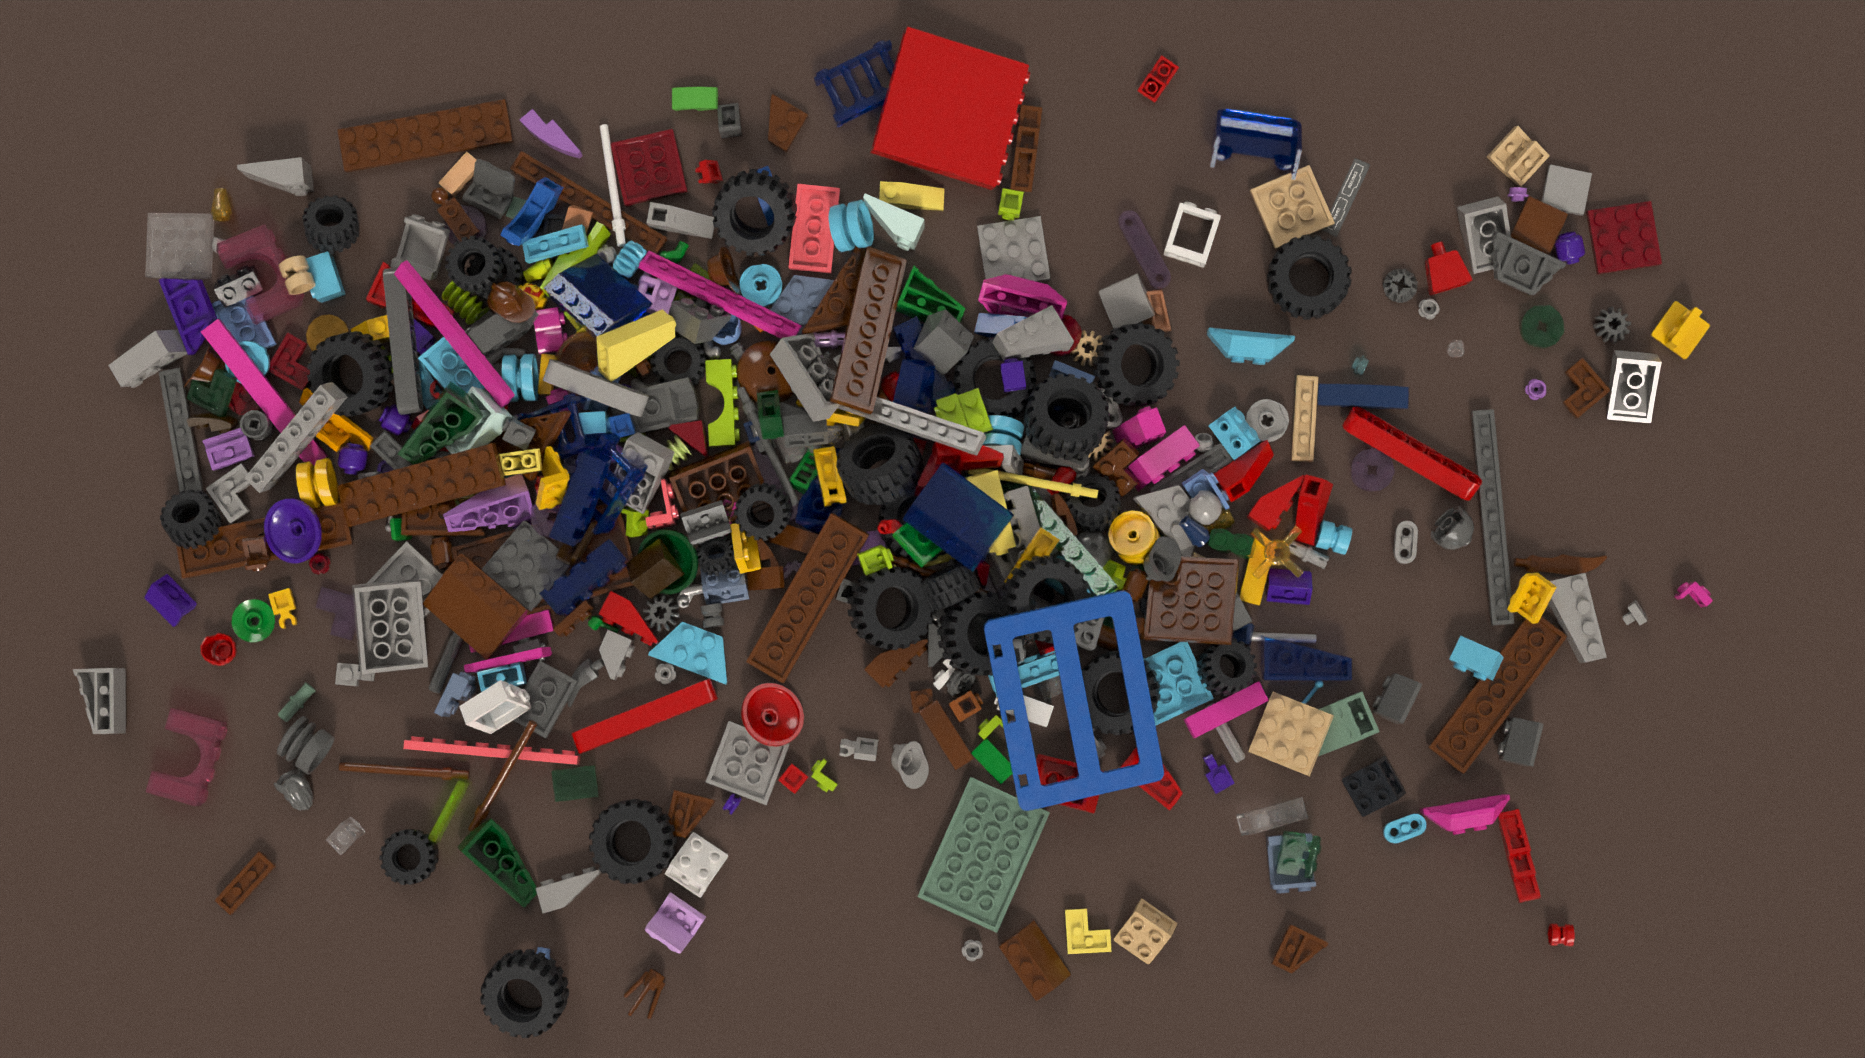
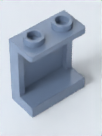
M1312 833L1266 836L1270 889L1276 890V893H1289V888H1298V892L1311 891V887L1316 886L1311 842H1313Z

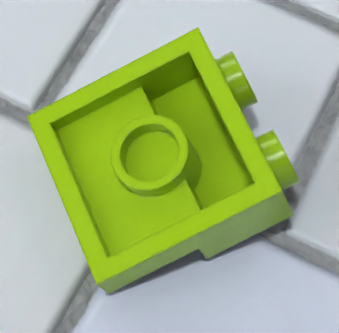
M978 388L960 395L955 393L936 400L938 406L934 407L938 418L983 433L993 430Z

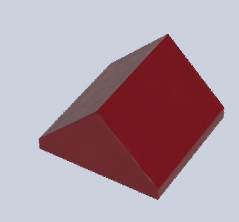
M702 420L673 424L669 427L673 434L677 435L705 458L709 457L706 426Z

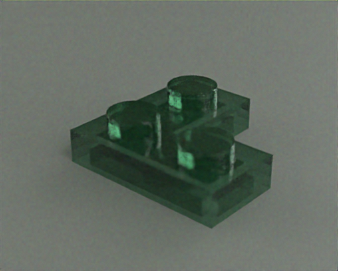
M217 369L214 372L211 385L193 379L187 399L220 418L225 417L237 377L222 369Z

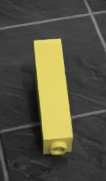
M662 309L597 336L599 372L612 382L675 338L676 322L674 318Z
M998 470L986 471L950 482L978 538L985 544L986 553L995 552L996 556L1009 553V548L1016 547Z

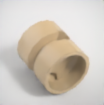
M305 256L290 257L279 264L282 277L286 278L285 285L290 295L305 293L315 287L316 283L312 273L307 272L309 265Z

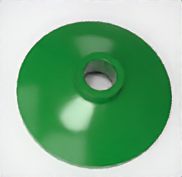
M257 599L246 600L234 610L232 627L240 639L247 642H260L272 633L275 627V615L272 608L264 601ZM255 617L259 619V623L257 625H253L252 620Z

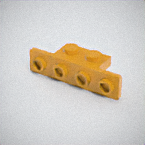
M309 388L303 390L299 403L303 406L313 395ZM336 414L331 416L316 435L318 439L336 452L349 441L353 444L364 445L363 449L368 452L371 448L370 445L374 441V438L369 433L361 429L344 415L339 416Z

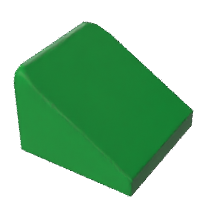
M391 518L392 539L397 542L411 540L412 535H401L402 518Z

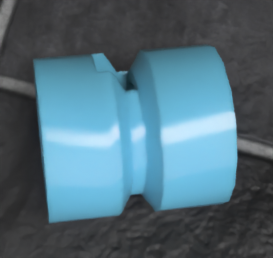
M1322 520L1315 547L1325 550L1332 548L1333 552L1345 555L1350 544L1353 529L1343 525L1336 527L1335 523Z

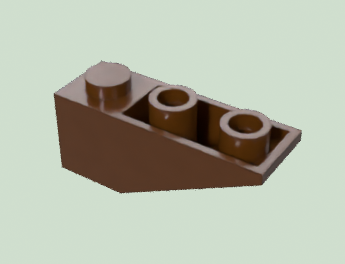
M926 639L921 640L916 644H910V647L905 649L898 648V650L881 653L864 670L882 688L885 686L889 688L898 679L895 675L900 670L905 672L913 664L910 660L916 654L920 657L928 649L926 646L928 641Z

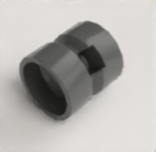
M258 410L246 412L240 420L241 431L254 440H268L275 432V425L266 414Z

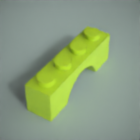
M731 359L705 360L707 384L717 388L724 397V409L721 416L716 421L708 424L710 448L737 446L736 442L740 441V429H736L735 420H739V408L735 407L734 400L738 399V386H734V378H737V365H733Z

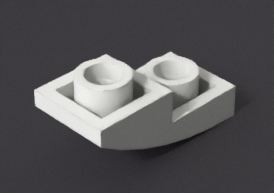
M946 659L943 662L948 670L945 672L942 669L934 677L936 681L933 685L938 690L946 684L955 668L949 665L950 659Z

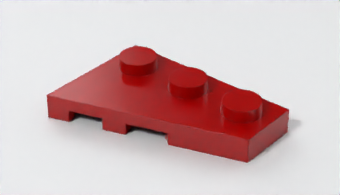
M1135 747L1121 767L1135 765L1139 762L1137 747ZM1163 764L1164 776L1160 781L1140 785L1139 787L1170 811L1183 792Z

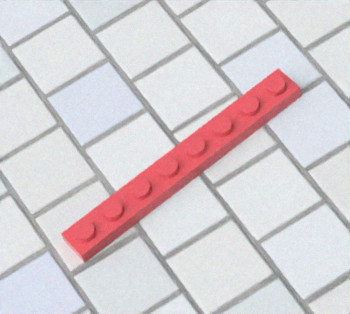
M411 736V740H404L403 748L508 758L512 752L510 750L511 745L497 744V748H489V743L476 742V746H467V741L454 740V744H445L446 739L433 738L432 742H424V737ZM524 747L518 757L520 760L580 765V756H576L575 751L562 750V754H554V749L541 748L540 752H532V747Z

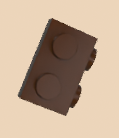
M585 599L550 609L554 624L553 630L558 636L563 637L565 635L567 637L576 629L575 625L578 622H584L591 616V611L594 607Z

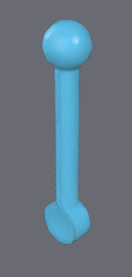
M1322 680L1315 682L1314 688L1302 703L1306 704L1318 688L1323 687Z

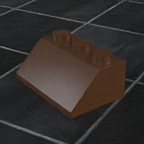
M1032 921L998 945L1036 1002L1071 976L1035 921Z

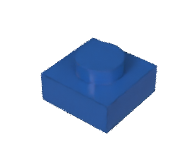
M625 413L609 417L613 439L636 433L631 414Z

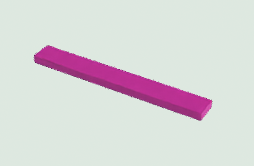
M651 251L647 252L639 264V269L712 305H716L718 308H724V311L778 338L797 336L801 330V325Z
M409 261L402 262L394 275L501 408L506 406L514 397V392Z
M217 319L201 331V333L279 432L282 433L295 417L294 412L223 322ZM314 438L299 455L303 462L310 461L313 466H315L316 460L324 459L328 456Z

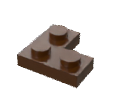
M1583 358L1564 372L1578 388L1577 391L1562 402L1576 419L1611 391Z
M1123 438L1093 464V468L1102 477L1106 475L1109 477V481L1113 480L1116 483V487L1119 488L1120 495L1123 497L1139 482L1126 468L1130 462L1138 457L1139 452Z

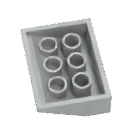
M421 581L352 585L360 672L362 674L428 667Z

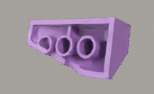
M522 474L505 478V486L480 492L443 514L448 532L475 530L479 526H488L491 529L496 528V525L502 524L514 527L520 525L524 520L527 522L536 520L530 495Z

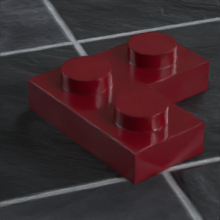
M287 333L270 361L269 372L302 391L306 389L311 382L307 378L310 370L297 362L308 344Z

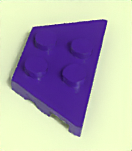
M161 278L159 283L188 355H194L205 340L201 331L217 320L202 280Z

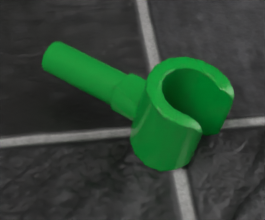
M597 615L592 616L588 621V626L594 630L602 626L618 633L619 628L602 621Z

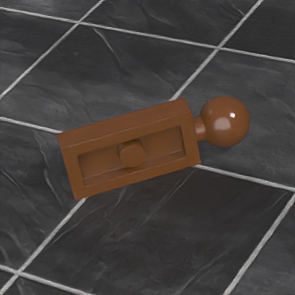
M442 187L435 188L432 191L431 198L436 204L442 205L437 211L459 241L462 242L461 238L463 237L470 239V236H477L480 231L454 197L448 200L449 195L446 189Z

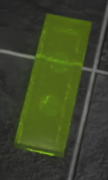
M464 780L457 782L428 837L433 842H439L470 783Z

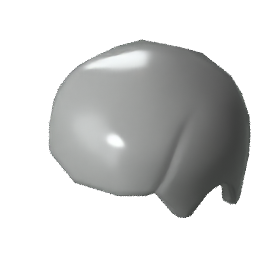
M1201 490L1198 495L1190 500L1189 513L1191 518L1198 524L1209 525L1216 521L1222 512L1219 498L1211 491Z

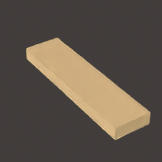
M1296 376L1291 461L1313 462L1318 392L1317 376Z

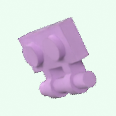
M644 271L643 276H640L638 282V291L633 296V309L640 310L642 304L645 303L648 304V313L652 314L663 309L669 315L677 287L659 278H651L652 275ZM648 288L654 289L652 295L646 294Z

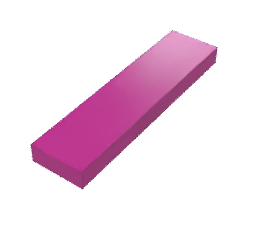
M550 610L527 615L502 645L554 631ZM469 645L471 653L477 652Z
M551 647L536 648L464 665L465 673H477L496 667L551 656L552 651Z
M1258 681L1183 720L1194 739L1269 700Z

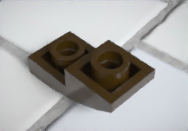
M198 413L186 419L188 427L196 426L197 429L210 426L211 432L219 430V433L232 431V427L238 424V419L218 413Z

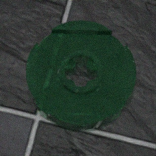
M1550 305L1532 307L1524 314L1520 324V333L1524 341L1531 346L1533 345L1541 349L1556 344L1565 330L1562 316ZM1539 321L1546 323V332L1537 330Z

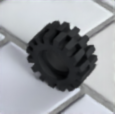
M724 536L723 539L722 537H717L698 544L699 547L696 548L698 564L704 573L708 572V575L712 576L714 572L715 576H719V572H722L724 575L726 570L730 572L732 566L735 567L733 542L731 539L728 540V537ZM714 552L725 553L718 559L708 558Z

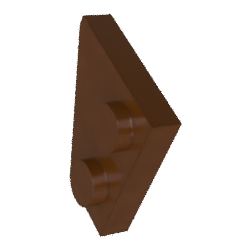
M772 94L768 142L787 152L808 118V114Z
M674 790L668 816L671 818L668 821L670 825H674L676 830L673 831V835L687 838L715 804L716 800Z
M1289 924L1271 964L1292 974L1302 964L1313 958L1316 953L1327 947L1329 943Z

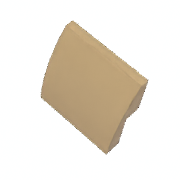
M1514 126L1487 158L1519 187H1522L1550 155L1537 141H1532L1519 126Z

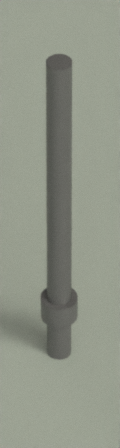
M745 387L737 390L744 405L742 408L745 414L749 415L786 495L790 498L789 501L792 503V507L796 506L800 502L770 439L763 440L759 416L756 412L757 407L754 401L751 402Z

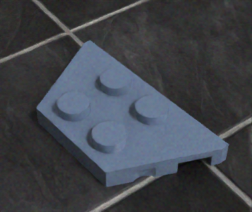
M794 275L770 310L801 325L802 327L798 335H802L801 331L834 280Z

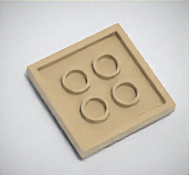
M1310 165L1250 190V194L1275 249L1288 243L1292 238H1301L1302 235L1307 234L1311 235L1335 224Z
M1272 692L1248 752L1310 777L1334 716Z

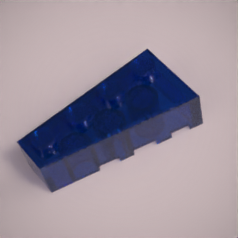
M608 539L586 557L587 561L585 563L581 561L572 567L568 577L564 575L554 581L553 588L549 592L544 589L539 593L556 614L561 616L566 614L568 616L577 608L575 605L580 600L584 602L593 595V589L597 586L603 587L610 581L609 576L614 572L618 574L627 566L625 563L628 559L611 539Z

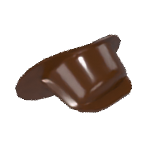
M721 247L719 254L713 256L707 262L709 278L718 285H729L739 295L741 293L740 285L735 273L732 256L726 247Z
M508 281L492 284V290L487 300L491 310L513 323H521L532 317L535 311V303L527 293Z
M211 344L202 363L188 382L191 379L207 383L213 382L221 375L225 362L218 353L210 349Z

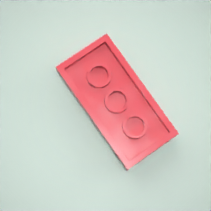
M797 184V218L792 230L789 269L821 273L832 272L834 241L829 228V210L831 206L839 204L840 188Z

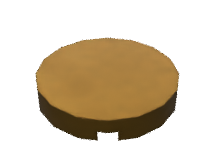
M330 314L321 315L308 326L306 333L307 343L311 350L314 351L317 350L316 346L320 342L325 341L326 338L350 332L347 324L339 317Z

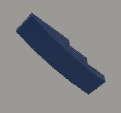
M1319 384L1318 405L1358 406L1365 409H1408L1409 387Z

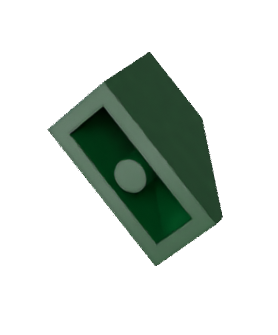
M778 390L757 393L759 422L763 440L784 437Z

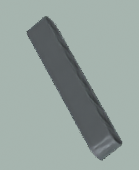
M394 267L383 270V282L397 409L399 414L403 415L423 412V397L412 296L394 275L398 268Z

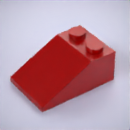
M1041 754L1037 755L1036 763L1042 785L1069 780L1078 776L1076 763ZM1099 795L1058 805L1095 814Z

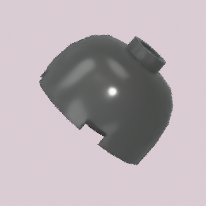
M1457 506V510L1450 508L1443 513L1435 523L1438 526L1435 532L1431 531V539L1444 549H1459L1467 546L1472 540L1474 532L1473 520L1460 506Z
M1087 529L1086 532L1081 531L1075 536L1071 543L1070 552L1076 563L1096 571L1111 560L1114 548L1109 542L1107 533L1104 531L1100 532L1099 530L1091 533Z

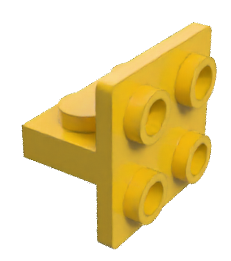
M1675 301L1655 327L1651 336L1681 358L1687 359L1709 329L1710 324L1699 317L1702 311L1697 307L1689 310Z

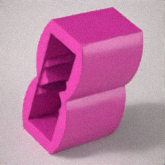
M558 307L536 310L539 316L534 322L539 354L566 351L565 346L569 345L567 333H563L562 325L566 324L564 312H560Z

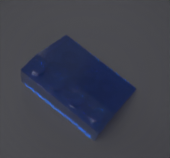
M597 254L558 273L544 287L552 301L596 340L599 335L636 321L652 305L649 299Z
M943 462L913 502L903 520L973 572L985 560L1014 514Z

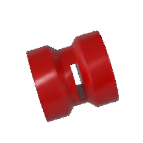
M1549 924L1548 942L1550 946H1557L1558 944L1573 946L1575 932L1572 924H1565L1564 926Z

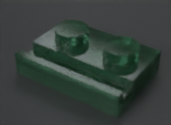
M596 765L551 771L555 802L599 796Z

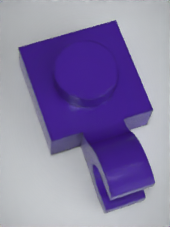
M1212 754L1203 757L1210 770L1204 775L1215 794L1235 784L1224 764L1218 766Z

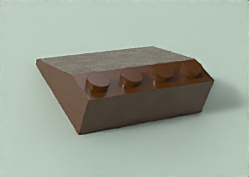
M749 441L668 472L683 513L720 500L724 502V499L731 501L730 504L726 503L724 506L725 511H728L726 514L729 513V516H727L729 522L737 519V516L734 514L730 517L731 512L734 511L732 510L734 502L736 503L749 487L758 483L761 485L765 482ZM755 501L752 506L753 513L768 508L771 505L765 501Z
M462 553L448 567L423 602V605L486 660L490 659L530 612L476 563Z

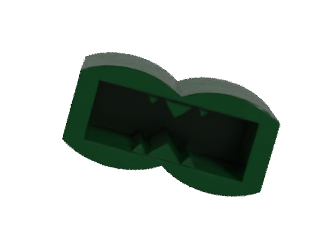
M1212 529L1208 545L1216 552L1223 554L1233 553L1237 557L1248 559L1253 558L1256 542L1246 534H1232L1224 529Z

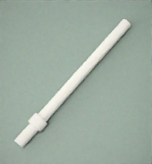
M607 124L600 125V133L613 213L612 227L616 233L617 246L623 247L626 244L624 230L626 229L625 220L622 219L609 129Z

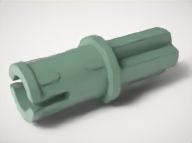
M305 682L294 696H290L289 702L281 709L278 716L285 722H288L300 708H304L303 704L316 690Z

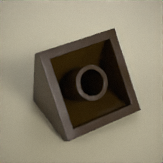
M661 538L626 563L631 584L650 599L685 574Z

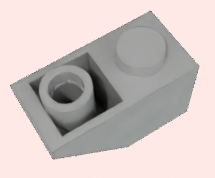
M607 630L599 651L609 677L617 680L618 677L622 678L626 669L624 665L627 657L630 658L632 656L635 646L632 645L633 640Z

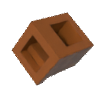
M969 691L949 703V706L960 723L982 709L980 705L983 702L977 692L973 694L972 691ZM966 701L971 703L969 710L963 708V703Z

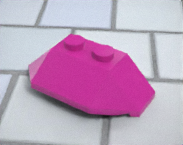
M1008 274L983 280L978 301L984 305L990 314L1030 317L1052 305L1061 321L1067 305V300L1048 284Z
M1501 794L1421 808L1420 813L1445 831H1452L1453 835L1466 833L1465 829L1472 827L1474 831L1485 830L1487 825L1493 824L1510 800V795Z

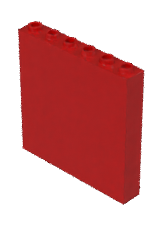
M907 26L902 36L870 153L993 190L996 185H1000L1003 173H1000L1001 166L1006 164L1008 153H1006L1007 145H1011L1014 133L1011 130L1013 124L1016 125L1019 118V112L1016 111L1018 104H1022L1025 92H1022L1024 84L1027 85L1030 78V72H1028L1029 65Z

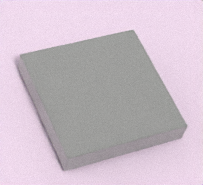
M1549 165L1542 202L1566 213L1583 216L1592 173Z

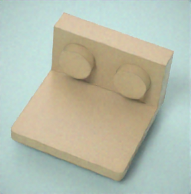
M1141 898L1130 918L1115 936L1114 941L1146 964H1150L1171 938L1177 922Z

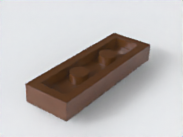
M259 851L214 901L229 915H233L277 865Z

